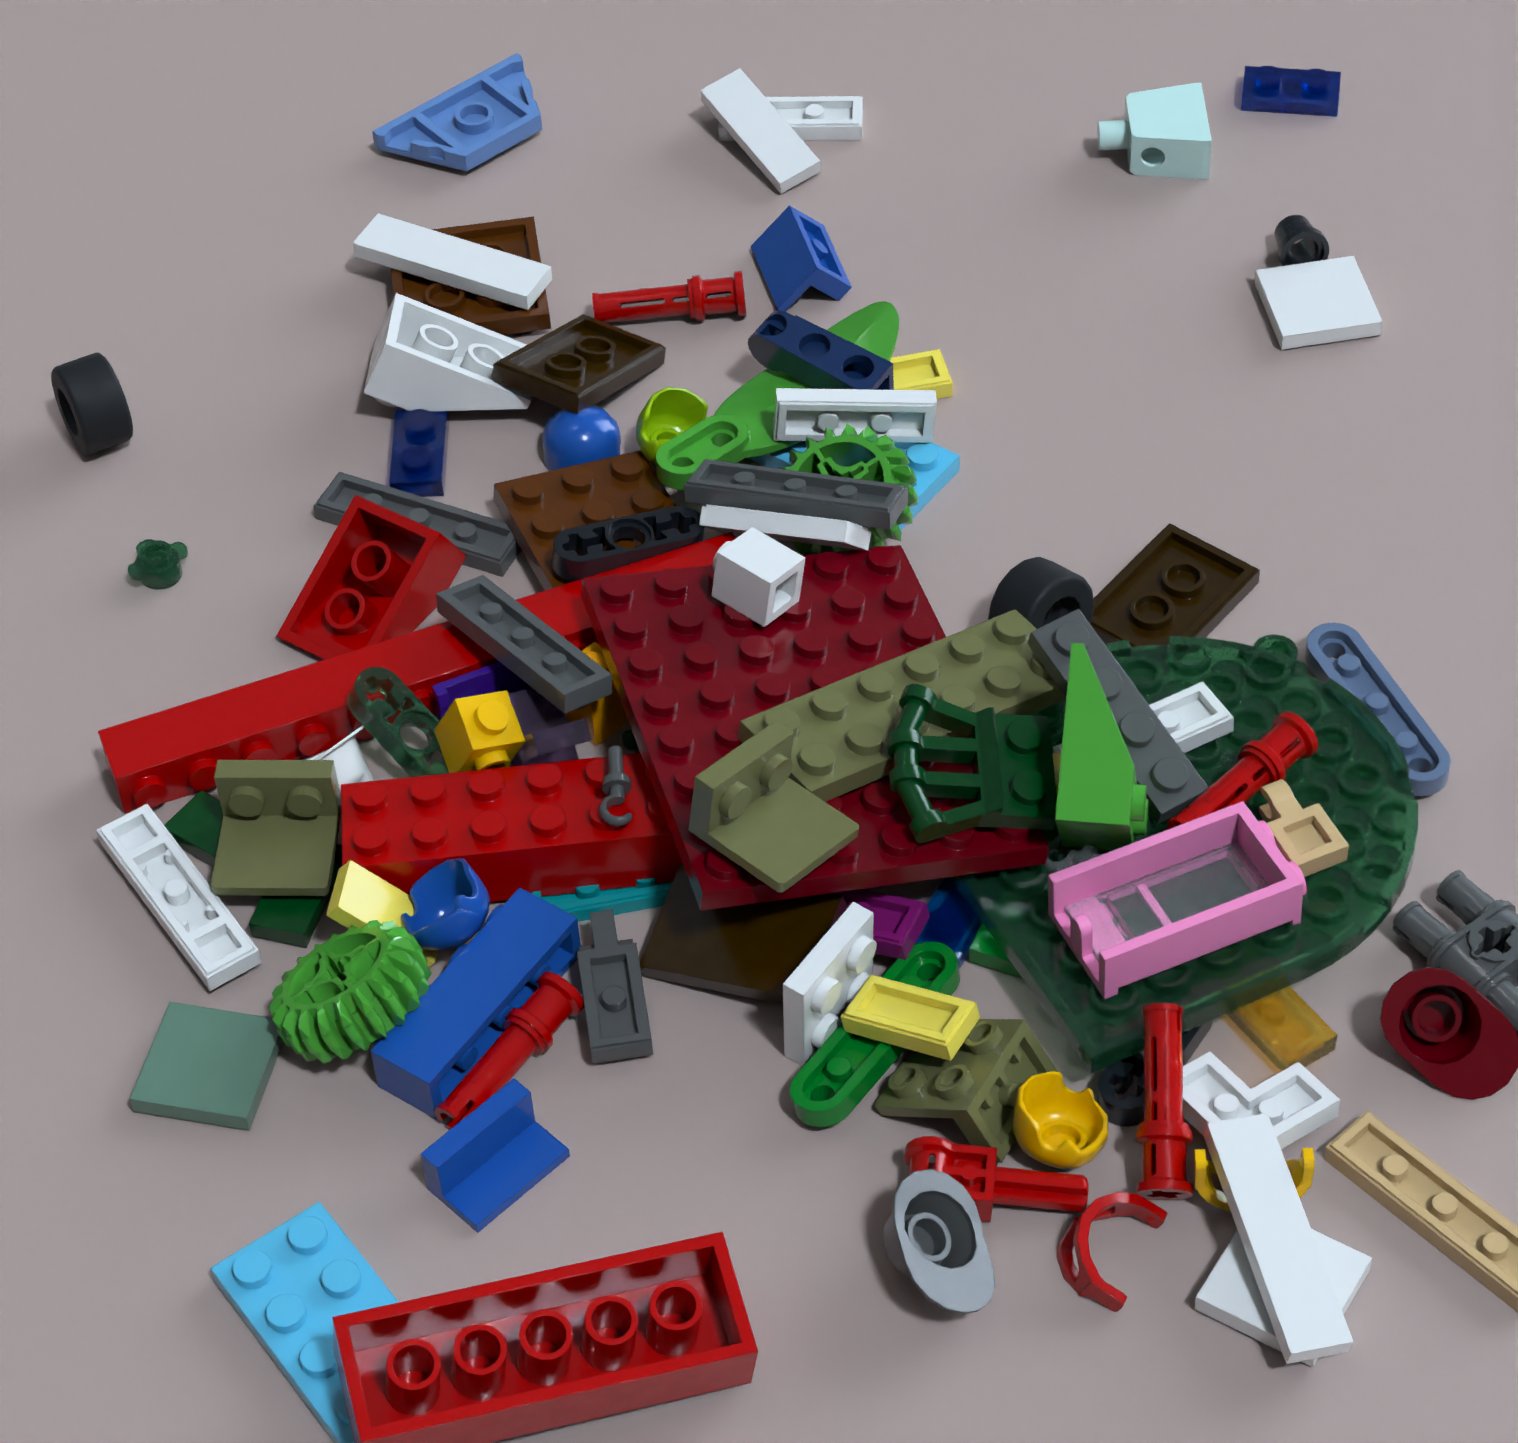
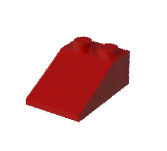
M355 495L276 637L325 660L411 633L437 607L436 593L450 587L466 555L440 532Z

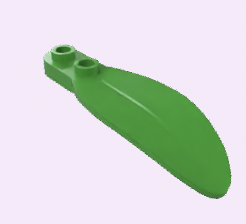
M886 301L876 302L847 316L827 329V331L890 361L899 333V315L891 303ZM765 369L731 394L719 406L714 416L703 419L660 446L656 453V473L659 481L669 488L684 491V484L705 459L737 463L744 458L765 455L803 442L773 440L776 388H813L781 370L772 371Z

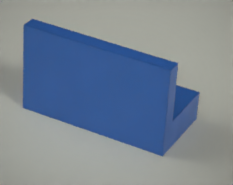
M790 205L751 245V249L778 310L786 312L810 286L838 301L852 288L825 226Z
M513 1078L420 1155L427 1189L478 1233L569 1158L570 1152L564 1144L535 1121L531 1092Z

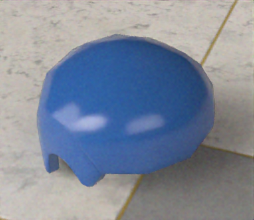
M595 406L586 408L579 414L565 409L554 413L552 418L547 420L543 431L542 444L545 465L549 471L620 455L621 436L617 421L603 408Z
M464 858L448 859L431 868L413 884L409 894L414 904V914L409 916L407 913L401 915L408 934L415 937L422 949L429 951L454 949L472 938L485 923L489 913V893L484 883Z

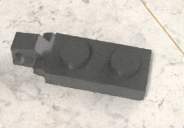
M613 909L591 912L589 914L593 944L579 946L580 951H577L592 1062L600 1063L653 1055L637 943H633V939L618 941Z

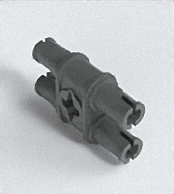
M1456 870L1440 883L1436 899L1457 915L1467 926L1460 931H1451L1427 912L1418 901H1412L1405 905L1395 916L1394 926L1392 927L1393 931L1403 937L1427 959V967L1447 969L1470 983L1503 1012L1515 1028L1518 1037V914L1515 913L1516 909L1512 903L1502 899L1494 900L1469 880L1461 870Z

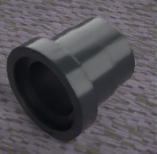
M1291 215L1278 223L1275 229V239L1278 244V258L1282 266L1328 259L1330 251L1328 241L1321 231L1310 224L1307 218L1301 215Z

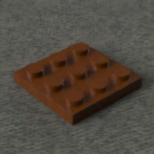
M534 216L432 229L541 263ZM391 268L394 296L398 293L501 335L551 329L546 289H544L529 310Z
M641 450L495 483L493 493L495 504L544 591L573 582L560 577L552 567L553 541L561 531L675 506ZM629 538L620 539L615 542L618 546L628 549L638 548L642 545L639 541Z

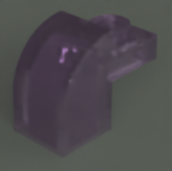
M533 688L509 694L525 738L524 744L511 760L510 767L549 762L558 763L579 759L575 746L592 740L586 718L568 723L566 714Z

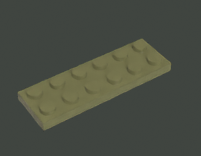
M1014 609L740 721L738 739L744 743L775 720L794 731L791 753L793 766L789 778L826 802L889 775V772L895 768L894 758L890 757L887 752V736L896 727L902 711L899 700L907 685L919 684L926 686L936 694L938 699L972 712L994 707L997 714L1030 715L1061 702L1066 697L1027 644L1031 632L1037 628ZM923 721L919 731L922 736L967 738Z

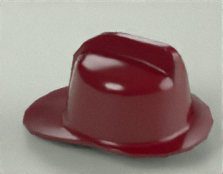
M1426 967L1405 974L1392 984L1384 997L1380 1021L1385 1038L1399 1055L1434 1086L1453 1097L1474 1100L1492 1096L1508 1085L1518 1068V1037L1516 1030L1503 1012L1464 978L1447 969Z

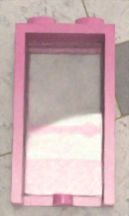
M1242 801L1049 874L1048 915L1105 1000L1117 995L1118 988L1150 977L1284 923L1290 922L1292 926L1301 923L1302 898L1307 892V886L1299 866L1294 861L1288 862L1277 848L1274 835L1268 824L1263 820L1257 821Z

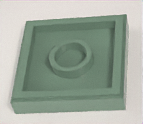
M169 1002L130 1096L133 1111L250 1131L284 1042L277 1032L278 1027L271 1017Z

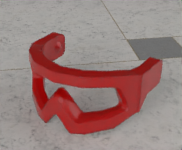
M1115 1192L1096 1198L1080 1216L1076 1217L1067 1226V1230L1057 1246V1260L1063 1279L1079 1296L1093 1298L1113 1312H1118L1123 1307L1127 1296L1105 1282L1099 1275L1090 1256L1088 1242L1090 1226L1093 1221L1133 1215L1152 1228H1159L1164 1223L1167 1212L1137 1193ZM1074 1247H1075L1077 1262H1078V1266H1079V1272H1078V1270H1077V1268H1076V1266H1075V1264H1074V1259H1073V1254H1072V1251H1073V1248H1074Z

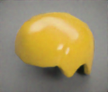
M1050 1071L1029 1076L1018 1088L1014 1108L1013 1134L1022 1151L1034 1160L1056 1168L1074 1169L1093 1161L1105 1147L1108 1138V1115L1094 1100V1094L1090 1088L1074 1092L1065 1086L1060 1072Z

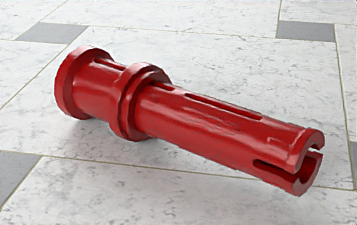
M734 271L733 277L702 280L700 275H695L691 279H687V284L640 288L601 294L592 293L594 318L605 323L691 314V319H696L697 321H703L706 315L737 312L739 317L747 316L742 271ZM731 294L727 297L708 298L710 295ZM689 298V301L674 302L675 299ZM665 300L662 304L621 308L623 304Z
M1287 711L1280 713L1273 719L1272 729L1259 740H1250L1241 747L1238 762L1210 785L1175 818L1173 817L1167 822V830L1243 801L1246 803L1261 790L1262 786L1280 779L1285 780L1286 770L1299 759H1308L1317 752L1319 746L1318 739L1313 729L1295 713Z
M544 972L536 981L538 989L521 1008H513L505 1016V1022L503 1023L505 1031L448 1097L434 1109V1113L439 1121H443L447 1116L451 1117L445 1124L447 1129L453 1128L505 1086L531 1055H540L547 1052L553 1045V1034L569 1016L576 1017L585 1008L582 996L566 979L552 972Z
M1153 1003L1143 1006L1142 1009L1144 1015L1145 1109L1144 1122L1139 1124V1129L1135 1132V1142L1142 1145V1181L1136 1183V1193L1145 1199L1180 1200L1193 1196V1184L1187 1181L1186 1145L1192 1143L1193 1135L1192 1130L1189 1129V1124L1183 1122V1007H1178L1177 1004Z

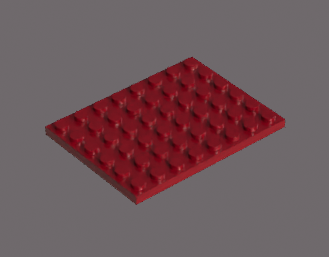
M901 545L877 546L869 548L868 551L849 550L802 555L805 557L799 602L765 627L711 596L714 579L712 565L624 575L613 574L605 577L582 579L581 598L608 669L612 674L616 690L701 911L1046 864L1049 845L1041 830L974 827L932 841L917 842L909 829L912 819L900 796L893 793L890 789L889 775L826 801V803L859 825L858 836L784 892L775 891L688 830L695 776L742 744L738 739L741 720L946 637ZM918 762V765L925 771L972 774V764ZM927 797L933 809L940 810L941 812L975 802V799Z

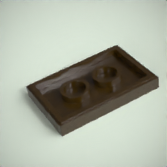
M582 314L493 364L492 380L579 414L582 410L591 407L664 364L666 347Z
M1169 523L1094 597V610L1090 625L1109 650L1165 680L1259 583L1260 569Z
M679 865L640 961V969L646 977L783 1004V983L845 912L847 903L842 894L827 893L701 911L683 865Z

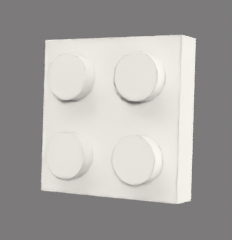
M852 902L783 983L784 1056L801 1066H804L842 1023L841 1015L870 974L873 975V957L877 947L876 941L873 940L874 912Z

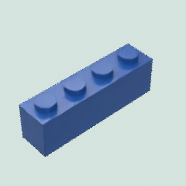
M520 887L504 905L496 906L488 916L485 926L468 944L461 945L454 952L446 969L429 985L426 994L419 998L421 1005L418 1009L405 1015L406 1022L404 1025H397L387 1033V1039L379 1038L375 1041L371 1050V1056L378 1087L430 1117L437 1119L434 1109L448 1097L505 1031L503 1027L505 1016L513 1008H521L538 989L536 985L538 978L544 972H552L562 977L577 961V951H580L579 946H581L577 917Z

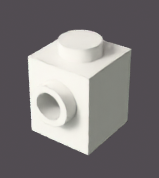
M751 527L733 541L725 542L715 554L712 563L714 579L711 596L765 627L799 602L805 557Z

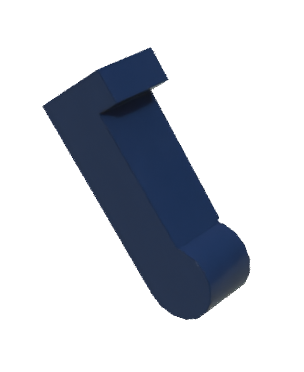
M775 310L748 338L749 350L761 365L772 371L781 370L813 389L894 390L892 362L797 315L793 316L787 312Z

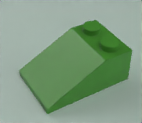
M1071 642L1055 821L1063 847L1115 850L1134 843L1135 834L1146 835L1149 803L1148 799H1146L1147 785L1137 784L1133 761L1084 643Z

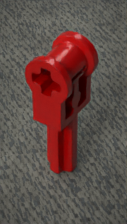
M922 1136L908 1142L904 1149V1161L909 1167L908 1176L914 1171L927 1169L950 1175L965 1187L975 1201L980 1219L983 1222H991L993 1204L1074 1212L1084 1211L1087 1206L1089 1184L1085 1176L996 1167L997 1148L955 1144L941 1137ZM930 1155L935 1156V1163L929 1162Z

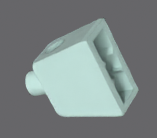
M1190 83L1129 93L1125 97L1124 120L1098 121V150L1126 149L1129 172L1134 175L1209 179L1212 140L1202 83Z

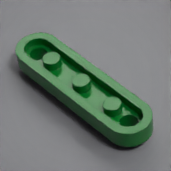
M922 942L913 946L906 960L898 958L882 978L951 996L959 986L960 972L956 954L950 947L939 942ZM841 1023L791 1082L790 1095L796 1116L805 1124L814 1127L832 1126L843 1121L906 1048L845 1032Z

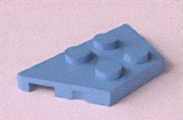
M516 53L372 131L374 147L378 150L469 171L541 131L542 122L537 102L533 99V90L529 78H526L522 56Z

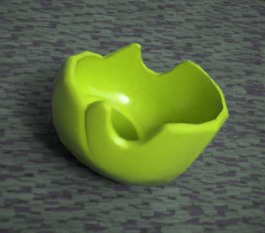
M666 387L652 394L638 416L635 430L637 443L646 460L656 467V453L660 446L703 419H706L708 404L686 388Z

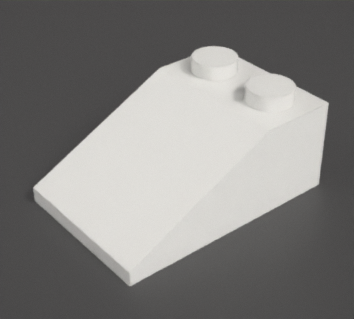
M396 293L374 342L364 394L374 397L385 406L401 407L411 412L528 409L532 400L531 395L492 380L493 364L527 344Z

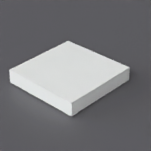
M1354 256L1256 270L1255 286L1281 350L1381 335L1382 319Z
M1311 1229L1344 1315L1370 1271L1372 1257ZM1237 1230L1198 1292L1194 1309L1282 1352ZM1318 1358L1301 1362L1313 1367Z

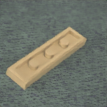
M1368 1110L1325 1147L1324 1160L1518 1312V1226Z

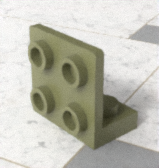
M775 720L695 776L688 830L775 891L784 892L856 839L859 825L789 778L793 766L791 753L795 732Z
M217 760L214 779L223 812V820L211 879L213 894L252 896L327 895L330 891L342 814L341 794L334 760Z
M979 1019L952 1061L910 1050L898 1069L890 1076L887 1086L875 1103V1107L882 1116L953 1118L971 1145L997 1148L996 1163H1002L1016 1141L1013 1134V1118L1018 1088L1031 1075L1057 1071V1069L1024 1019Z

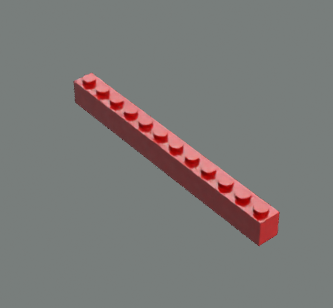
M729 532L583 579L605 577L613 574L624 575L712 565L718 549L725 542L733 541L736 537L733 532ZM582 579L516 599L517 602L581 651L593 642L599 645L581 598ZM446 621L98 731L109 772L126 815L145 804L153 808L160 804L200 792L201 790L206 791L216 787L214 775L217 760H300L332 748L362 725L364 728L355 734L357 741L372 738L378 734L412 723L425 721L437 716L432 689L433 685L499 661L451 622Z

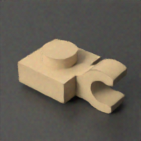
M1283 779L1261 787V793L1268 803L1259 806V813L1270 827L1277 848L1288 862L1294 861L1299 866L1304 877L1347 860L1349 845L1319 803L1302 809L1291 788Z

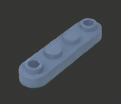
M1325 623L1315 627L1307 637L1306 664L1394 785L1401 791L1414 796H1428L1442 790L1448 781L1451 764L1448 751L1361 635L1352 627L1341 623Z

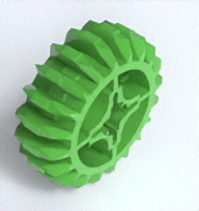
M847 423L842 434L839 436H835L833 430L826 427L824 439L817 443L814 439L806 436L805 444L807 450L803 453L790 450L789 459L793 466L778 467V469L908 486V505L890 530L863 526L868 528V531H871L869 548L885 546L883 542L887 538L901 541L902 532L898 525L913 524V514L909 507L918 504V495L914 488L917 485L916 475L913 469L908 466L909 460L905 452L900 450V448H896L893 440L886 434L878 438L876 432L871 430L869 426L858 435L855 428ZM791 541L797 551L803 555L858 550Z
M372 920L362 928L352 925L347 932L342 934L333 933L328 941L321 945L315 944L314 950L308 955L298 957L295 968L284 972L282 975L283 983L276 986L272 992L274 999L269 1006V1010L273 1015L272 1020L278 1027L277 1032L288 1047L291 1046L297 1055L301 1054L307 1062L319 1059L322 1063L332 1061L337 1055L341 1059H347L353 1051L360 1048L366 1051L370 1044L377 1039H387V1033L397 1025H404L406 1022L405 1015L408 1012L418 1009L421 1005L419 998L425 995L429 989L427 981L432 973L427 966V959L422 953L423 950L415 937L409 935L404 927H398L394 921L380 923L378 920Z

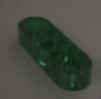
M370 667L363 670L356 678L347 695L348 707L356 719L410 777L449 773L434 732L440 721L392 671L382 667ZM381 691L386 697L384 701L379 698L372 702L367 698L366 694L367 692L373 694ZM397 710H400L401 713L396 717L393 724H390L387 721L389 715L393 717ZM406 726L420 729L428 739V747L415 749L408 746L401 738L400 729ZM438 751L442 755L439 760L436 758L432 765L429 766L427 762Z

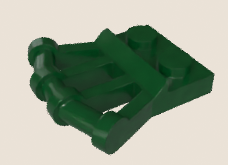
M910 684L904 688L899 700V705L902 709L894 731L887 736V752L890 757L894 758L895 768L889 772L890 789L893 793L900 796L912 819L909 829L917 842L932 841L974 827L1054 830L1056 826L1057 791L1048 716L997 714L994 707L972 712L938 699L936 694L926 686ZM923 721L967 738L922 736L919 731ZM918 761L972 764V774L925 771L918 765ZM927 797L975 799V802L941 812L940 810L933 809Z

